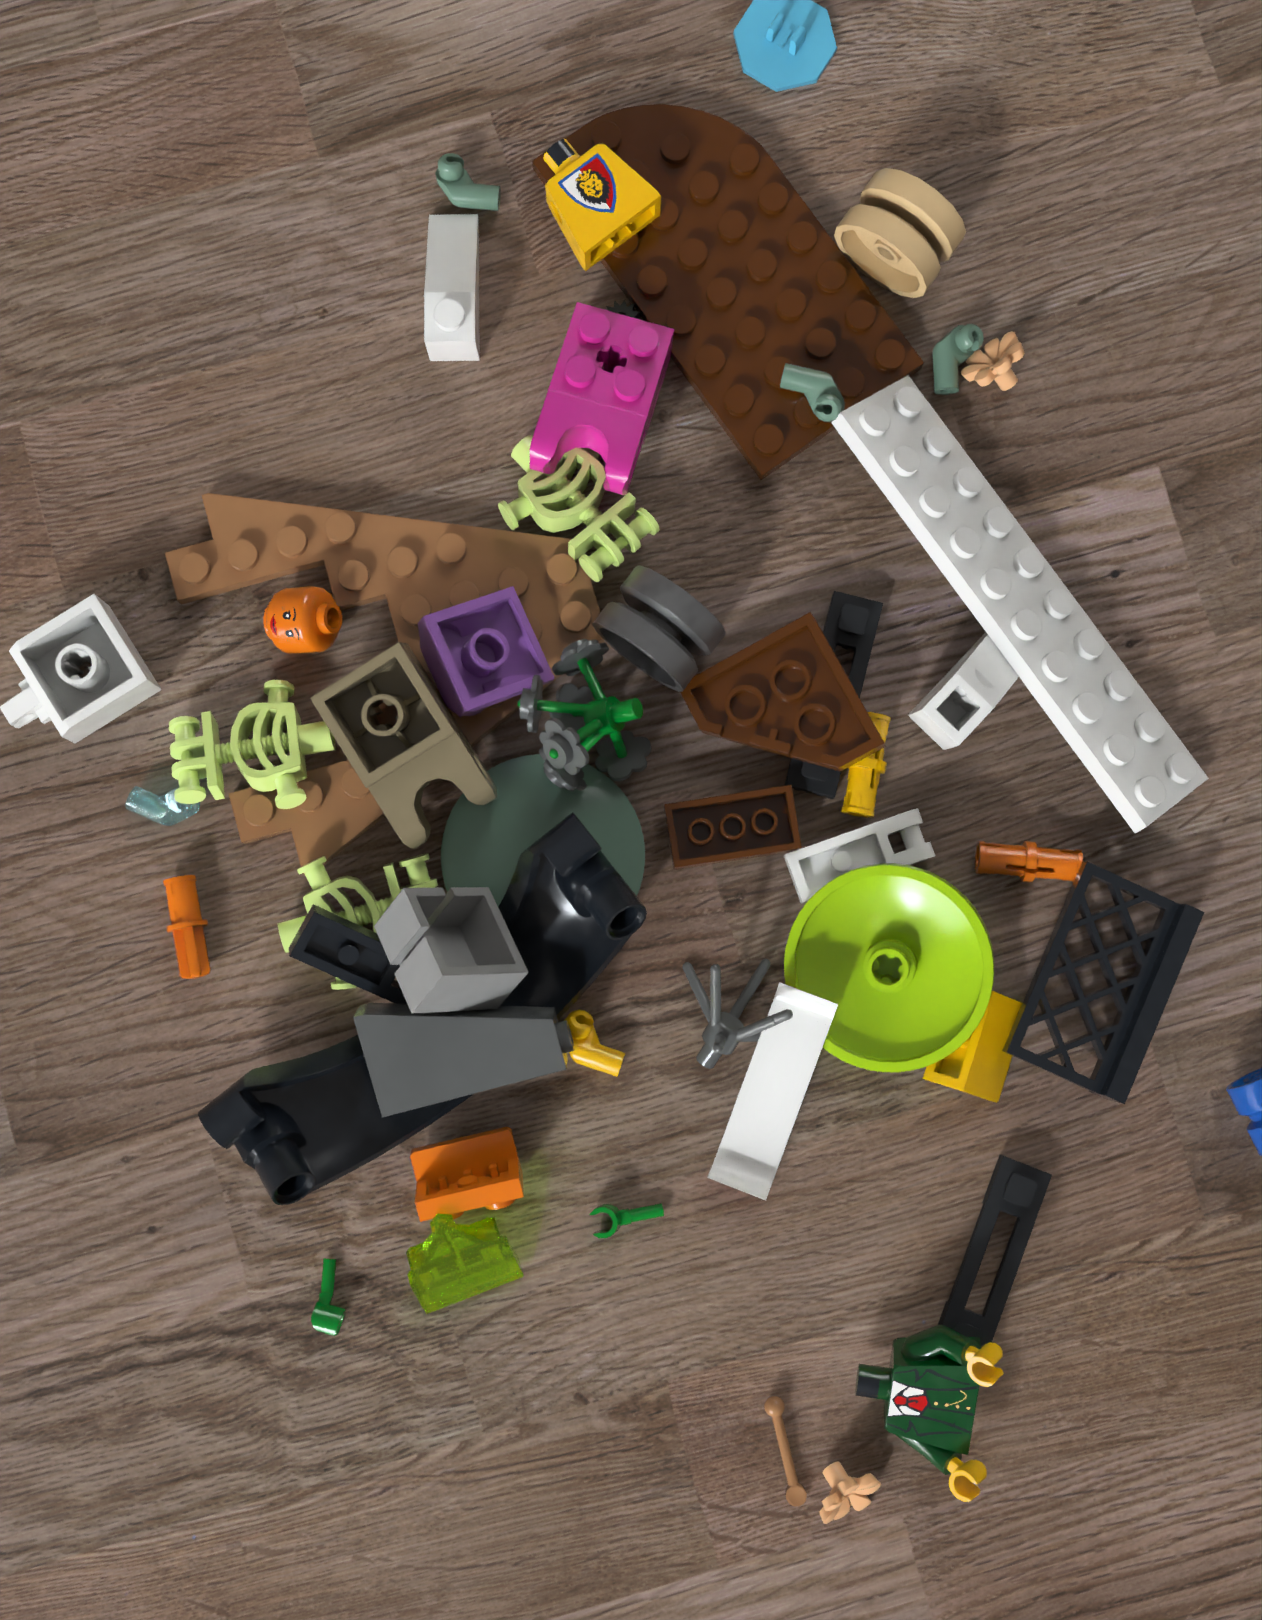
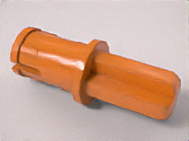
M184 875L163 880L171 925L166 928L167 932H173L179 974L182 979L204 977L210 974L211 971L204 927L208 926V920L202 919L195 883L196 875Z

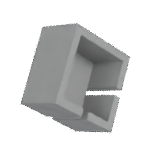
M443 887L403 888L374 925L390 965H400L399 969L395 972V976L411 1014L497 1009L528 974L525 963L489 887H451L446 894Z

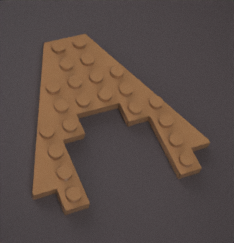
M207 493L201 496L213 540L165 553L176 598L181 605L325 565L334 600L341 611L387 599L398 642L407 643L439 694L440 692L420 649L418 622L425 615L512 586L517 593L551 671L553 665L561 660L560 657L563 649L571 643L582 639L598 640L599 644L605 641L592 625L599 616L600 609L591 578L582 569L579 560L575 561L568 555V542L572 540L569 538ZM553 673L555 679L552 682L543 685V690L546 687H548L551 683H553L556 679H558L561 675H555ZM521 694L488 706L474 716L459 717L450 710L473 747L520 709L517 702L521 699ZM383 702L379 706L383 713L377 715L378 722L381 725L391 724L394 726L397 722L395 718L398 716L397 708L395 706H387ZM349 760L307 771V778L296 782L298 788L305 791L307 798L305 802L294 808L280 809L276 806L275 797L278 795L277 789L262 792L249 787L228 793L241 842L247 844L292 831L301 867L322 856H325L327 860L323 863L325 865L385 817L370 790L364 786Z

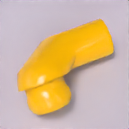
M579 1009L569 1013L565 1020L568 1021L575 1051L569 1052L571 1059L577 1064L617 1077L625 1052L600 1044L593 1025V1017L587 1011Z

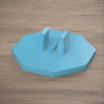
M753 0L733 32L743 73L775 92L816 83L837 51L828 11L812 0Z

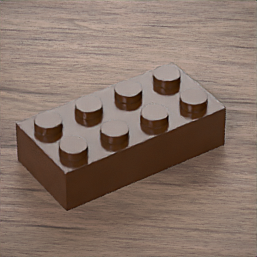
M792 785L664 804L674 870L788 853L802 848Z

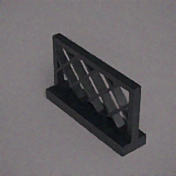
M1088 861L1082 862L1002 1051L1085 1088L1106 1100L1125 1104L1204 912L1188 904L1176 903ZM1091 878L1107 884L1115 905L1091 914L1084 896ZM1121 891L1133 896V898L1124 901ZM1143 901L1159 908L1160 912L1153 929L1137 935L1127 908ZM1079 909L1082 918L1073 921ZM1118 912L1128 939L1104 948L1094 921ZM1085 925L1095 952L1071 961L1064 941L1070 930ZM1147 940V943L1143 950L1140 942ZM1131 946L1137 967L1132 977L1117 982L1107 955ZM1059 956L1062 965L1054 968ZM1098 959L1108 986L1084 995L1074 968ZM1065 972L1075 999L1051 1009L1044 992L1045 986L1049 978ZM1128 987L1123 998L1121 989ZM1111 994L1118 1011L1113 1024L1097 1030L1087 1003ZM1039 1003L1042 1013L1034 1015ZM1078 1007L1088 1034L1064 1043L1054 1016ZM1045 1020L1055 1047L1038 1054L1020 1047L1028 1027ZM1108 1034L1107 1039H1106V1041H1105V1043H1104V1046H1103V1043H1102L1100 1037L1105 1036V1035ZM1091 1041L1098 1060L1091 1077L1088 1078L1075 1072L1067 1051ZM1058 1055L1062 1065L1048 1060V1058Z

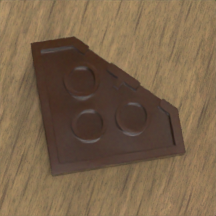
M811 612L697 674L686 688L680 691L702 733L840 772L886 747Z

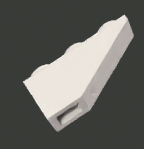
M985 632L908 716L943 750L957 747L995 708L1019 676Z

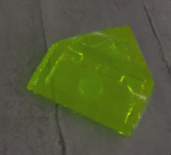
M437 1214L430 1222L432 1233L423 1243L412 1246L406 1251L411 1269L407 1274L409 1283L426 1314L524 1277L519 1258L507 1236H500L495 1218L491 1217L468 1225L456 1224L451 1214Z

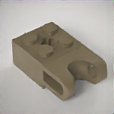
M396 643L310 698L362 783L370 790L396 834L406 846L416 849L424 844L430 836L431 826L423 811L421 799L423 790L432 780L440 778L452 781L464 793L466 798L475 805H486L497 798L495 783L407 643ZM383 702L387 706H395L397 708L398 716L395 717L397 722L394 726L391 724L381 725L378 722L377 715L383 713L379 706Z

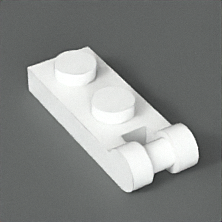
M918 808L785 854L784 858L800 903L807 902L829 881L855 868L880 863L913 865L935 857L931 842L925 843L919 824H922L923 820ZM900 832L906 850L894 854L888 835Z

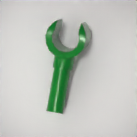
M662 1203L622 1210L611 1204H603L590 1213V1215H596L600 1212L607 1213L613 1221L611 1229H603L593 1233L597 1238H608L616 1233L621 1226L631 1224V1222L664 1216Z
M324 1258L321 1293H319V1300L313 1310L311 1323L315 1330L336 1336L342 1326L346 1309L331 1305L334 1295L337 1259Z

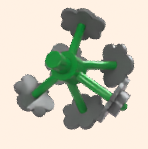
M582 639L571 643L563 649L560 657L561 660L552 667L555 675L566 674L567 676H573L582 672L588 686L577 688L574 684L565 683L559 686L556 691L557 701L543 700V680L540 675H534L531 689L523 688L521 699L517 702L520 708V719L528 720V732L537 733L542 711L549 712L551 719L546 721L545 730L539 735L540 741L543 744L539 749V754L545 761L543 763L544 773L553 784L570 791L575 789L583 791L587 787L586 782L583 780L584 772L581 767L589 763L588 751L597 742L596 750L599 755L595 761L597 770L608 772L609 777L618 782L628 779L632 772H641L646 769L647 760L645 757L651 753L652 749L651 743L647 738L634 737L633 733L627 730L620 732L623 730L625 722L639 719L643 716V707L638 698L620 702L614 696H605L592 668L602 662V655L609 648L606 643L599 644L598 640ZM610 734V737L601 739L604 735Z

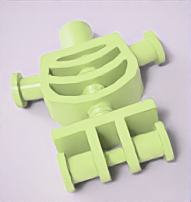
M533 435L526 436L514 447L511 453V457L527 472L526 475L518 480L519 498L510 503L504 500L498 503L503 519L512 530L519 527L518 521L529 515L532 516L539 527L553 533L572 529L581 523L586 524L587 527L568 542V555L575 561L578 559L585 573L596 582L603 578L602 572L611 564L618 567L624 562V556L621 552L623 548L634 553L641 548L640 540L648 533L655 535L659 532L660 529L657 521L646 509L640 507L635 511L636 498L630 492L603 514L599 511L598 507L605 492L603 485L606 478L604 466L597 460L600 454L589 448H574L564 453L554 473L546 474L529 468V449ZM577 468L579 472L571 482V478ZM591 478L595 486L591 493L585 497L582 493ZM635 512L636 518L627 525L624 521ZM609 533L616 538L614 542L607 536ZM593 546L597 549L590 556L585 554Z
M269 680L264 684V693L268 695V702L249 704L239 711L231 729L230 743L220 744L218 724L211 711L201 712L203 736L196 737V732L200 729V721L195 717L180 716L169 722V731L175 734V742L170 745V755L174 759L181 760L174 763L171 767L172 776L179 781V788L175 790L174 798L177 802L183 804L203 801L206 798V790L200 786L199 779L207 778V786L214 799H225L222 764L235 762L241 774L253 789L262 792L277 789L278 795L275 797V803L278 808L290 809L297 807L305 802L307 798L305 791L298 788L296 783L307 778L305 755L335 750V738L324 721L301 725V718L294 703L288 702V698L294 695L295 687L292 683L284 680ZM253 730V738L250 740L248 737ZM278 755L282 764L274 767L269 761L268 756ZM258 758L264 770L260 771L249 768L246 761Z
M421 854L399 861L400 867H406L410 885L400 887L394 862L385 864L383 869L391 896L379 901L375 899L373 893L359 878L347 875L331 881L323 865L327 860L325 856H322L297 869L299 875L305 874L312 888V891L306 893L303 897L307 914L314 904L360 926L373 923V932L377 933L374 925L403 888H435L438 886L436 878L430 879L425 862L430 859L429 854ZM341 887L355 889L365 899L366 903L359 907L354 906ZM330 893L337 899L344 911L335 912L333 906L324 895ZM306 916L278 923L279 935L286 953H289V946ZM335 977L336 981L331 982V989L334 990L357 987Z

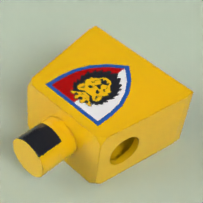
M561 139L554 143L544 154V161L556 174L545 184L547 204L585 271L660 216L661 195L605 144H597L580 156L567 139Z

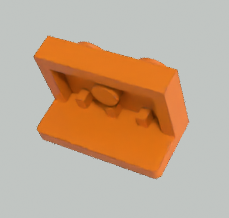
M502 1127L411 1150L410 1159L417 1182L415 1205L420 1222L434 1219L437 1222H447L460 1217L464 1211L481 1207L489 1210L502 1209L514 1203L515 1199L524 1197L523 1172L510 1127Z

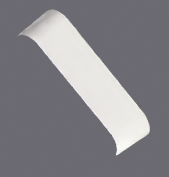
M779 982L768 1016L790 1009L793 1012V1017L761 1032L707 1178L763 1200L767 1199L838 1004Z

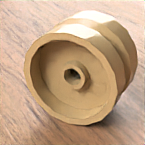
M884 168L875 172L861 193V204L850 207L836 227L834 237L845 257L866 277L898 295L910 298L924 296L938 276L941 269L939 263L949 260L963 241L966 234L964 222L954 206L935 188L920 178L902 170Z

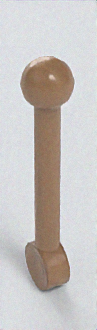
M771 1396L765 1401L764 1409L772 1417L788 1482L785 1496L790 1505L801 1506L806 1501L807 1493L804 1486L798 1483L782 1417L785 1404L780 1397Z

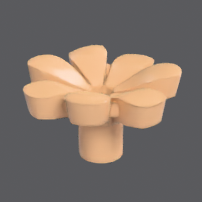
M1011 331L1006 333L1001 341L995 338L985 344V353L981 350L974 351L966 360L969 366L961 370V375L969 382L975 380L983 387L995 380L1002 391H1006L1018 382L1017 376L1011 369V364L1023 358L1025 351L1016 333Z
M839 1461L827 1466L822 1473L832 1490L829 1496L822 1500L823 1508L819 1513L823 1523L828 1524L833 1519L837 1520L844 1517L850 1511V1506H853L856 1511L866 1508L871 1503L867 1495L877 1491L881 1483L871 1473L865 1474L860 1478L848 1476Z

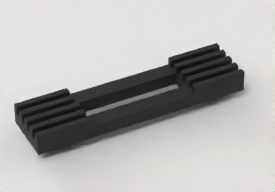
M834 591L823 634L833 652H835L837 645L842 646L844 649L850 648L855 651L848 679L860 698L883 603ZM791 758L784 786L792 785V788L795 790L806 791V793H814L817 796L834 799L841 772Z
M999 1155L982 1202V1209L938 1325H944L966 1337L980 1338L981 1348L989 1342L992 1343L1052 1174ZM1003 1211L1016 1216L1017 1219L981 1315L965 1309L999 1212Z

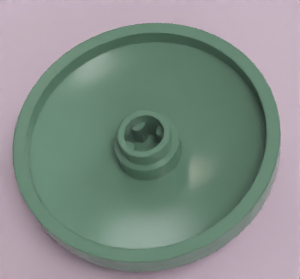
M540 754L510 759L487 771L497 787L496 799L486 805H475L463 793L449 815L441 845L442 875L447 892L451 887H489L497 906H499L511 882L521 853L573 812L600 845L602 853L637 896L639 893L645 867V844L639 819L622 790L609 777L589 764L581 767L584 772L583 780L586 782L587 787L583 791L578 789L570 791L566 788H559L548 779L543 769L545 761Z

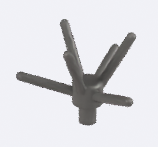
M763 959L729 1013L721 1012L720 966L713 964L710 968L709 1000L692 964L689 962L683 964V971L708 1021V1025L702 1033L705 1044L696 1057L699 1064L705 1068H714L722 1054H732L739 1042H758L762 1031L793 1017L792 1010L786 1009L745 1027L739 1020V1017L771 965L770 960Z

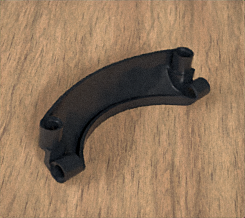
M573 812L521 853L506 894L498 906L528 970V974L500 1006L554 1007L558 1020L591 986L622 949L631 935L642 926L647 915L645 906L605 857L600 845ZM356 1035L329 1048L300 1058L252 1069L200 1110L198 1116L206 1131L220 1146L228 1149L233 1144L235 1145L244 1163L256 1170L275 1204L289 1205L383 1155L434 1123L473 1094L382 1118L359 1036Z

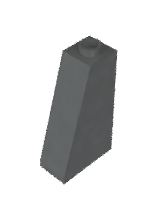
M367 1003L360 1005L353 1016L382 1118L566 1070L567 1053L575 1051L568 1021L558 1022L554 1007L499 1006L497 1009L411 1014L408 1004Z

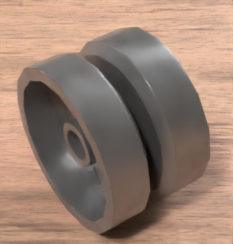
M638 565L620 586L623 598L628 605L619 602L608 603L592 625L596 632L612 648L641 671L668 688L678 692L683 691L698 672L696 662L691 653L697 655L711 654L726 634L724 627L707 608L684 589L652 569Z

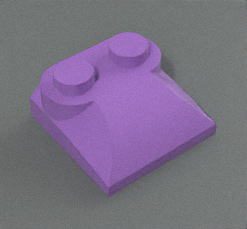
M513 586L425 615L418 622L420 649L444 703L459 717L474 716L488 706L522 694L523 688L531 689L534 675H540L543 685L555 679Z

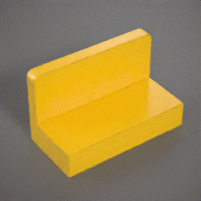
M992 991L984 1016L971 1036L949 1056L926 1066L923 1079L997 1103L1000 1099L1012 1055L1002 1050L1022 1003Z

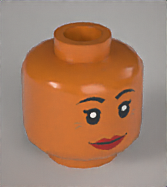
M322 587L285 588L275 593L264 612L263 624L268 637L284 653L323 652L330 648L338 637L342 626V613L332 595Z

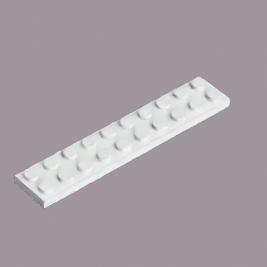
M909 375L839 413L836 420L832 421L835 429L1134 833L1149 826L1209 779Z

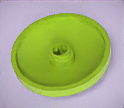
M880 863L855 868L839 875L819 889L807 901L794 921L788 936L784 957L786 985L838 1004L822 1048L848 1064L877 1072H905L924 1068L942 1060L957 1050L971 1036L984 1016L990 1000L995 973L993 948L988 931L976 908L967 897L955 886L932 872L896 863Z

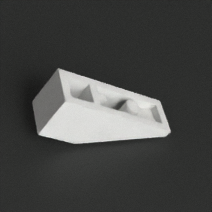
M478 214L429 215L424 288V342L430 361H480Z

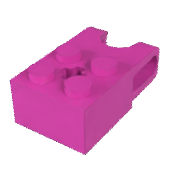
M577 302L529 449V468L542 473L552 474L555 472L557 464L564 453L574 448H589L600 454L606 463L604 490L626 495L668 368L674 329Z

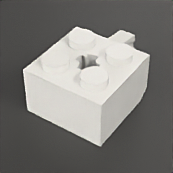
M92 594L15 642L9 652L25 676V679L18 684L22 692L1 705L0 709L9 724L15 728H21L38 717L43 724L52 720L63 738L77 743L162 689L111 607L98 596ZM88 661L92 664L91 667H88L90 672L81 678L78 674H83L84 671L79 668L84 662Z

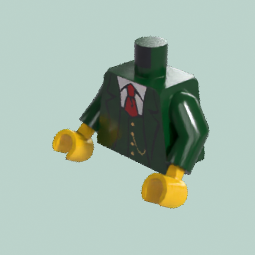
M936 1325L908 1337L893 1340L889 1368L858 1364L855 1396L884 1400V1428L923 1455L943 1474L948 1475L952 1473L949 1477V1487L957 1499L969 1502L981 1493L979 1487L974 1484L981 1483L987 1477L985 1465L978 1460H969L963 1463L961 1459L962 1454L968 1455L979 1385L984 1387L992 1386L1004 1374L1001 1368L994 1366L1003 1357L1001 1347L996 1343L989 1342L981 1348L980 1338L966 1337L944 1325Z

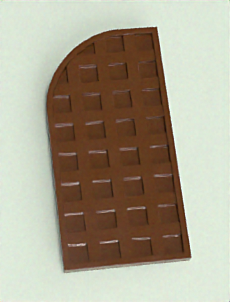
M654 104L627 107L606 113L591 120L565 138L580 156L597 144H605L661 195L660 216L600 261L631 304H634L636 311H640V316L644 321L674 329L670 357L760 480H763L835 430L832 421L824 422L818 419L804 393L780 388L785 363L829 373L844 398V410L907 375L911 377L922 369L923 360L764 147L738 126L702 110L684 106ZM546 152L532 161L533 170L544 185L556 175L543 159Z

